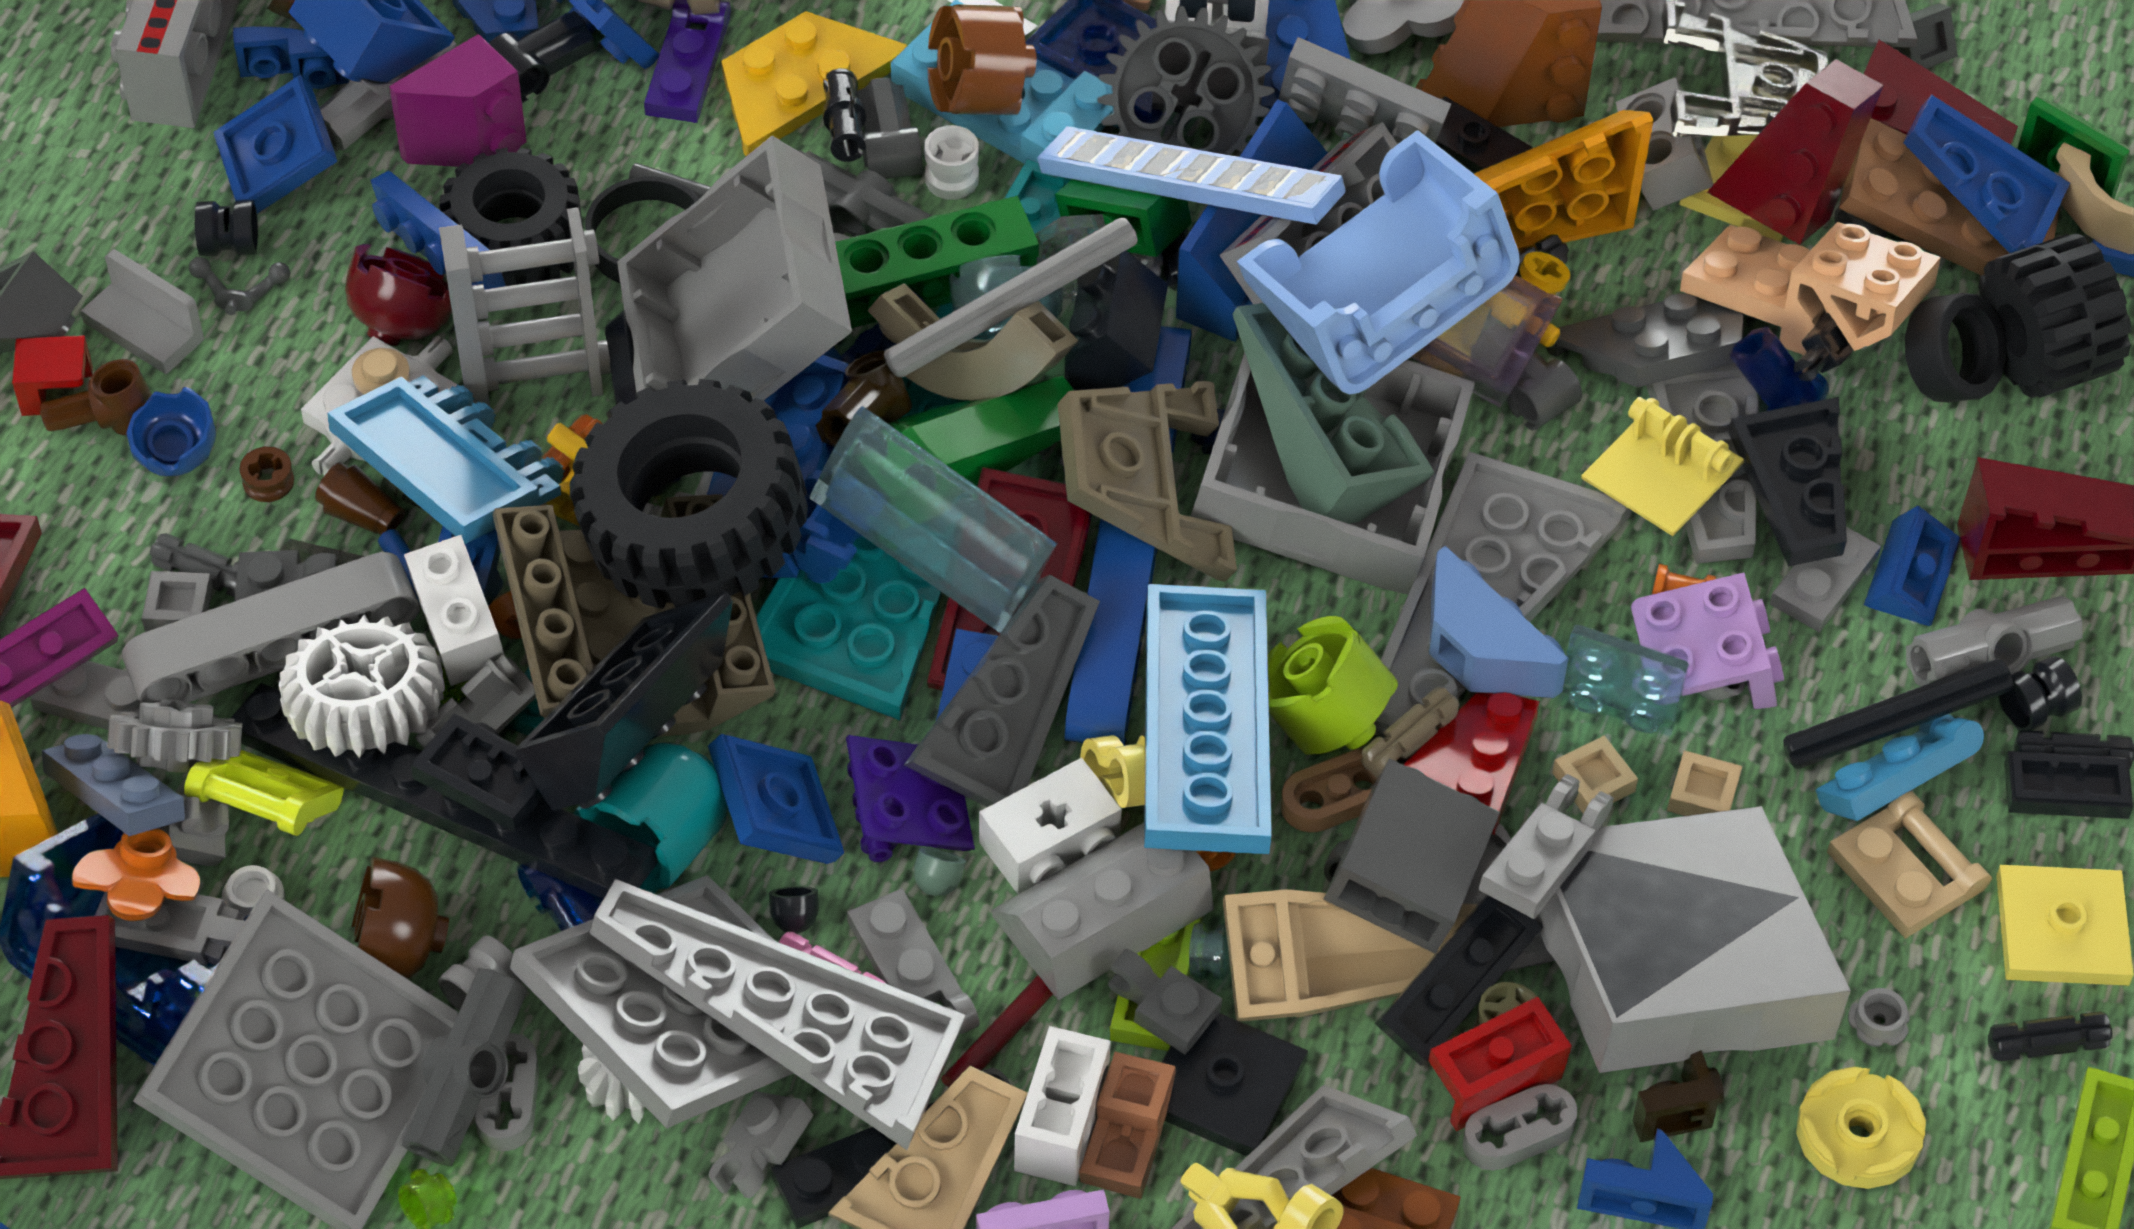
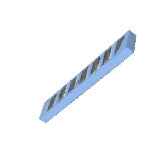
M1068 126L1037 157L1041 173L1315 225L1318 224L1346 192L1341 175Z

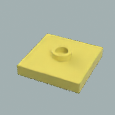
M2018 865L1999 866L1996 878L2006 980L2130 985L2134 973L2122 870Z

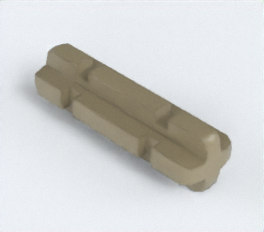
M1437 687L1421 699L1424 705L1415 704L1383 731L1385 738L1377 737L1363 748L1361 763L1364 768L1378 778L1389 758L1394 761L1397 759L1404 761L1438 733L1435 728L1436 726L1439 728L1445 727L1457 716L1459 702L1454 695L1450 694L1444 687Z

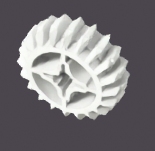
M363 615L358 623L348 625L340 619L338 627L330 631L317 627L315 640H299L298 651L286 655V665L284 670L280 672L281 681H279L282 711L284 716L287 717L288 723L291 724L292 729L296 732L298 739L310 741L314 750L328 746L335 757L341 755L347 749L354 750L359 759L366 749L378 748L385 754L387 744L397 742L407 745L410 732H426L428 719L438 716V707L440 701L444 699L443 691L445 690L441 659L436 654L435 648L428 642L426 634L413 632L409 622L394 626L389 616L384 617L377 623H370L366 616Z

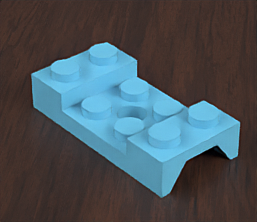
M954 0L949 6L963 3L958 0ZM932 23L891 61V81L897 85H903L907 98L949 122L967 128L979 139L1024 164L1027 159L1038 163L1037 157L1067 126L1101 132L1106 125H1102L1100 120L1113 112L1111 105L1097 102V97L1111 93V85L1103 83L1086 71L1074 80L1038 59L1034 76L1025 78L1022 91L1023 100L1019 114L970 115L941 112L936 108L932 100L928 83L927 67L937 68L938 50H928Z

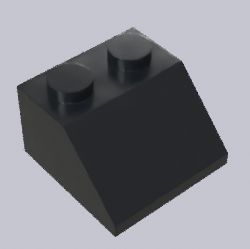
M1124 251L1078 277L1077 295L1069 328L1070 332L1079 341L1065 356V379L1075 391L1122 387L1152 372L1154 369L1168 283L1129 252Z

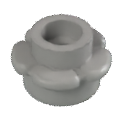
M1885 988L1871 989L1861 996L1858 1003H1854L1850 1007L1848 1013L1849 1024L1852 1028H1856L1858 1039L1869 1046L1880 1047L1883 1043H1887L1890 1046L1897 1045L1906 1038L1909 1031L1906 1026L1910 1020L1907 1005L1903 998L1892 990ZM1881 1017L1884 1019L1885 1023L1877 1024L1875 1023L1874 1018Z

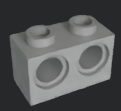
M1676 77L1615 102L1618 112L1622 110L1650 112L1654 120L1640 191L1653 211L1704 191L1714 185L1695 110Z

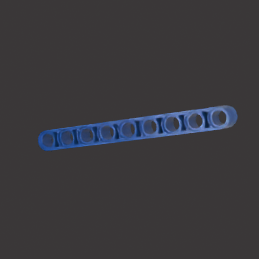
M1161 326L1153 371L1124 385V387H1129L1130 392L1151 391L1157 384L1173 383L1176 389L1184 388L1187 375L1186 365H1188L1190 357L1192 329ZM1169 428L1171 452H1174L1177 430ZM1100 519L1087 593L1089 596L1099 600L1100 603L1074 667L1064 738L1065 741L1083 743L1087 738L1114 735L1125 746V731H1128L1134 695L1133 683H1136L1142 647L1141 635H1144L1146 622L1148 584H1152L1158 549L1103 519Z

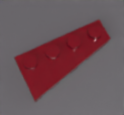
M109 915L47 919L28 991L27 1000L30 1004L23 1033L18 1034L12 1058L16 1062L8 1095L3 1097L0 1107V1179L118 1171L115 919Z

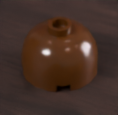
M372 857L371 866H367L354 911L351 926L355 927L353 942L358 943L357 947L406 979H409L423 968L430 951L442 953L448 932L449 917L438 915V895L426 876L408 865Z

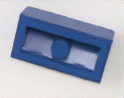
M1916 506L1892 521L1864 606L1923 625H1932L1961 537L1920 506Z

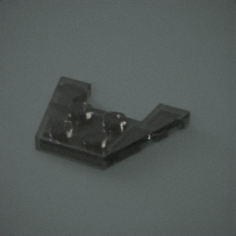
M1677 0L1665 1L1661 14L1663 42L1718 52L1724 96L1722 98L1675 90L1670 105L1672 136L1759 135L1801 87L1828 66L1827 53L1763 30L1760 31L1758 38L1732 30L1729 18L1711 13L1708 21L1683 13L1686 3Z

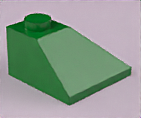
M2036 96L2030 102L2017 149L2052 172L2059 173L2061 164L2056 159V155L2064 142L2090 154V170L2097 185L2111 198L2115 199L2130 150L2081 116L2072 113L2055 102Z

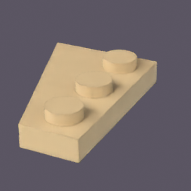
M969 1066L923 1114L908 1150L896 1144L888 1153H885L854 1189L828 1212L829 1216L855 1229H966L1024 1106L1028 1092Z

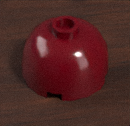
M362 244L356 246L348 267L345 282L347 305L353 315L361 323L369 327L367 335L370 338L374 336L388 345L398 346L401 339L418 340L435 334L446 324L452 313L448 283L443 281L444 274L439 275L428 260L386 247L383 257L368 255L372 245Z

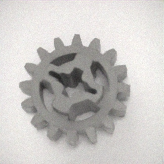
M161 699V702L140 703L139 713L124 711L121 712V715H110L107 748L114 749L115 753H131V757L137 758L136 764L140 767L165 769L167 772H189L193 765L199 761L211 762V758L230 760V756H240L242 723L234 722L235 719L218 718V715L213 714L214 707L211 705H198L187 703L183 700Z

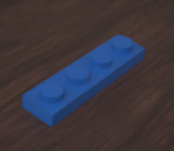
M388 170L371 179L370 181L377 199L372 204V208L381 227L388 233L393 231L400 236L413 254L419 252L426 257L439 275L446 274L439 228L458 224ZM463 229L466 248L478 246L479 252L489 250ZM501 272L482 275L483 281L472 282V285L483 284L484 289L506 286Z

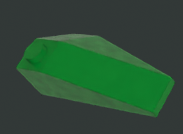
M1058 376L1024 385L1000 397L974 401L966 400L901 417L890 423L880 425L857 451L840 453V456L858 479L888 492L889 501L883 511L899 532L902 533L976 490L982 467L1007 472L1060 441L1058 402L1068 391L1075 390L1063 376Z

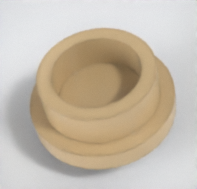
M390 348L368 350L361 354L352 366L353 383L363 395L401 376L407 381L410 378L407 359L400 352Z

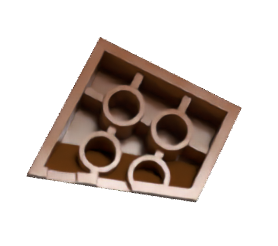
M1464 0L1454 18L1456 28L1446 45L1439 44L1432 57L1434 67L1427 79L1420 78L1415 88L1439 99L1446 96L1497 127L1550 120L1561 123L1569 121L1574 117L1584 116L1602 11L1600 0Z

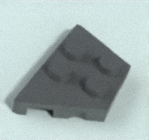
M1673 294L1661 302L1641 307H1621L1609 315L1557 327L1560 329V336L1553 346L1546 347L1550 355L1556 357L1568 350L1582 354L1583 367L1598 373L1611 374L1619 381L1635 387H1642L1742 361L1745 326L1744 314L1690 294Z

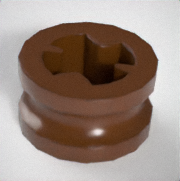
M263 446L253 449L244 456L240 463L239 471L245 493L259 502L280 500L293 488L295 478L290 458L279 448ZM263 469H274L272 479L260 480Z

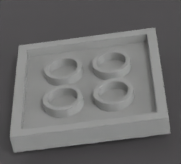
M1299 37L1289 55L1278 100L1288 103L1302 121L1314 123L1317 119L1335 127V133L1343 139H1347L1383 122L1398 144L1417 130L1436 144L1451 103Z

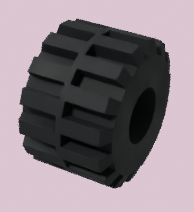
M2066 234L1995 258V260L1989 261L1985 265V275L1980 276L1978 285L1980 296L1991 304L2002 325L2006 343V361L2003 369L2005 375L2014 386L2019 385L2024 395L2031 398L2036 396L2041 398L2118 371L2124 365V357L2129 356L2131 347L2128 333H2131V320L2127 314L2126 297L2123 289L2119 286L2116 279L2117 274L2112 265L2104 260L2102 251L2093 242L2088 244L2086 238L2079 234Z

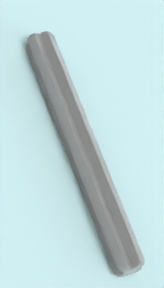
M1126 218L1116 219L887 349L884 353L887 365L896 377H905L1016 312L1135 246L1138 239L1132 225Z

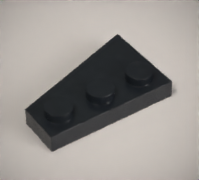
M1839 397L1731 418L1728 431L1738 456L1744 459L1742 465L1788 567L1844 554L1847 534L1844 485L1841 484L1840 467L1842 444L1838 431Z

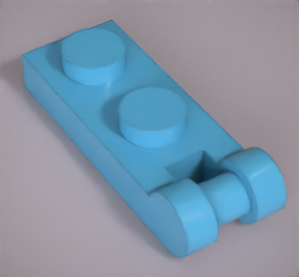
M1950 714L1920 724L1919 731L1912 735L1901 736L1888 741L1883 745L1882 752L1865 762L1852 763L1839 769L1835 773V779L1815 789L1819 803L1825 812L1858 821L1974 755L1983 744V729L1976 721L1965 718L1955 719Z

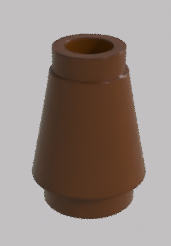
M342 462L333 465L321 480L315 494V500L323 505L325 514L382 535L387 530L396 529L405 516V509L397 505L357 465L348 467Z

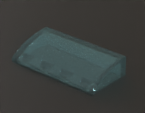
M863 406L854 414L840 437L810 495V499L999 633L1002 632L1037 584L1057 545L1051 538Z

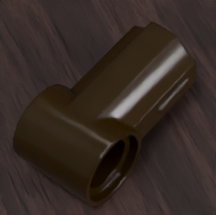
M884 350L863 355L846 367L847 385L822 410V418L815 424L821 441L833 446L838 453L857 451L880 425L901 418L913 406L903 378L896 377L887 365Z

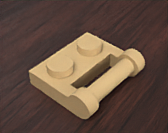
M1909 791L1893 800L1884 810L1830 841L1827 853L1905 939L1983 892L1992 880V876L1979 863L1971 864L1923 812L1925 804L1913 791ZM1904 826L1954 881L1943 886L1894 832Z

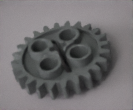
M1178 6L1175 22L1169 23L1162 10L1155 11V28L1150 29L1139 19L1135 21L1136 29L1140 36L1135 41L1123 34L1119 35L1118 39L1126 51L1123 56L1107 53L1105 57L1117 68L1114 74H1100L1098 77L1103 83L1112 86L1111 93L1097 97L1098 103L1111 105L1113 109L1111 114L1100 120L1102 125H1118L1120 131L1115 134L1118 136L1232 156L1231 154L1235 150L1243 152L1247 146L1245 139L1248 135L1253 136L1259 126L1254 124L1256 117H1266L1270 111L1267 107L1259 105L1260 97L1274 93V88L1259 85L1258 81L1259 77L1271 70L1270 66H1254L1251 61L1262 49L1260 45L1249 46L1245 49L1240 45L1247 32L1245 28L1242 27L1229 35L1225 32L1228 25V16L1222 15L1212 26L1208 24L1207 8H1200L1195 20L1189 21L1185 7ZM1172 42L1181 44L1188 53L1187 66L1178 74L1166 73L1159 64L1160 51L1165 45ZM1203 51H1208L1210 59L1193 87V93L1199 96L1198 103L1195 106L1186 104L1176 121L1175 128L1169 139H1162L1161 131L1178 102V98L1171 94L1175 85L1185 86L1188 83L1200 54ZM1225 67L1231 70L1236 77V87L1229 97L1217 99L1208 90L1207 81L1209 75L1214 70ZM1152 91L1161 97L1164 109L1158 120L1152 123H1144L1135 115L1134 104L1139 95ZM1201 116L1208 120L1211 125L1212 134L1210 140L1205 145L1193 148L1186 144L1182 131L1189 119Z

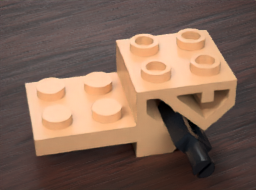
M1837 222L1811 250L1801 245L1785 244L1762 236L1757 230L1749 227H1736L1730 224L1683 271L1680 291L1781 327L1778 346L1803 355L1795 363L1794 372L1797 373L1803 370L1797 377L1808 382L1815 379L1819 372L1824 373L1841 365L1853 351L1865 346L1868 347L1891 336L1934 288L1941 257L1924 252L1915 244L1895 242L1872 234L1866 228L1856 224Z

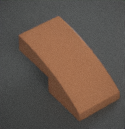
M1114 1052L1096 1104L1098 1118L1079 1170L1080 1182L1142 1199L1172 1093L1176 1074V1067L1174 1065Z

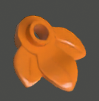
M156 828L132 836L124 833L114 849L89 852L75 867L72 874V885L76 888L107 892V905L112 914L125 921L134 922L153 917L161 909L165 897L180 901L195 900L200 888V877L194 867L176 858L177 853L172 845L170 836L163 830Z

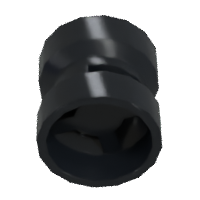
M236 200L231 206H220L215 201L196 202L195 238L199 256H217L222 250H234L238 255L257 254L258 218L254 200Z
M2052 656L2036 663L2032 668V672L2028 674L2022 671L2011 674L2014 685L2013 689L1998 696L2002 710L2019 731L2036 729L2045 724L2048 716H2065L2078 710L2082 703L2081 687L2070 665L2057 656Z

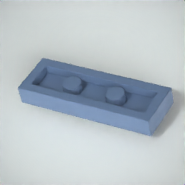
M80 734L71 736L62 745L42 750L43 772L128 836L185 820L184 799L182 796L124 754L115 753L114 749L107 748V742L97 735Z

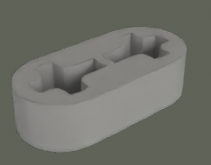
M509 1033L503 1047L506 1056H518L519 1064H516L514 1067L513 1081L505 1082L500 1092L493 1097L481 1098L474 1114L477 1133L482 1143L492 1150L502 1152L515 1150L524 1145L531 1137L535 1120L539 1079L536 1048L528 1038L515 1033ZM501 1101H510L514 1119L509 1121L508 1129H496L494 1120H497L500 1116Z
M1543 1084L1479 1109L1466 1122L1462 1145L1465 1156L1472 1164L1479 1168L1495 1171L1561 1145L1570 1138L1574 1131L1578 1109L1575 1099L1567 1090L1557 1085ZM1544 1106L1549 1113L1559 1111L1558 1123L1552 1125L1547 1118L1534 1121L1538 1107ZM1488 1129L1493 1136L1506 1133L1502 1148L1496 1149L1490 1141L1480 1144L1482 1130Z

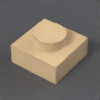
M1605 735L1554 760L1552 774L1559 782L1567 774L1580 781L1578 794L1574 802L1582 813L1585 812L1591 800L1601 791L1612 796L1614 799L1613 803L1636 791L1637 776Z
M1684 750L1667 811L1690 816L1731 810L1742 766Z

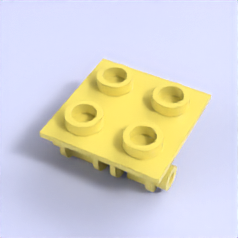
M1638 397L1628 411V416L1634 422L1581 475V479L1671 536H1674L1744 463V459L1730 451L1728 444L1723 440L1716 442L1703 434L1700 426L1691 423L1688 425L1687 419L1684 416H1673L1659 407L1658 400L1654 398L1645 400L1642 397Z

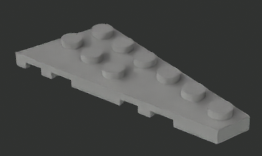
M1600 0L1602 11L1596 41L1876 47L1880 39L1891 47L1917 48V36L1905 0Z
M1469 451L1427 549L1419 573L1413 582L1381 658V661L1397 679L1398 687L1390 697L1381 715L1374 722L1376 726L1375 735L1385 738L1383 731L1415 704L1424 705L1421 699L1434 688L1444 687L1457 699L1466 690L1459 681L1429 655L1431 595L1437 551L1446 546L1462 561L1466 560L1473 564L1483 580L1502 598L1511 599L1520 608L1524 618L1531 622L1629 519L1632 510L1605 493Z
M617 879L613 882L595 913L589 933L906 1150L910 1146L959 1037L966 1017L965 1014Z

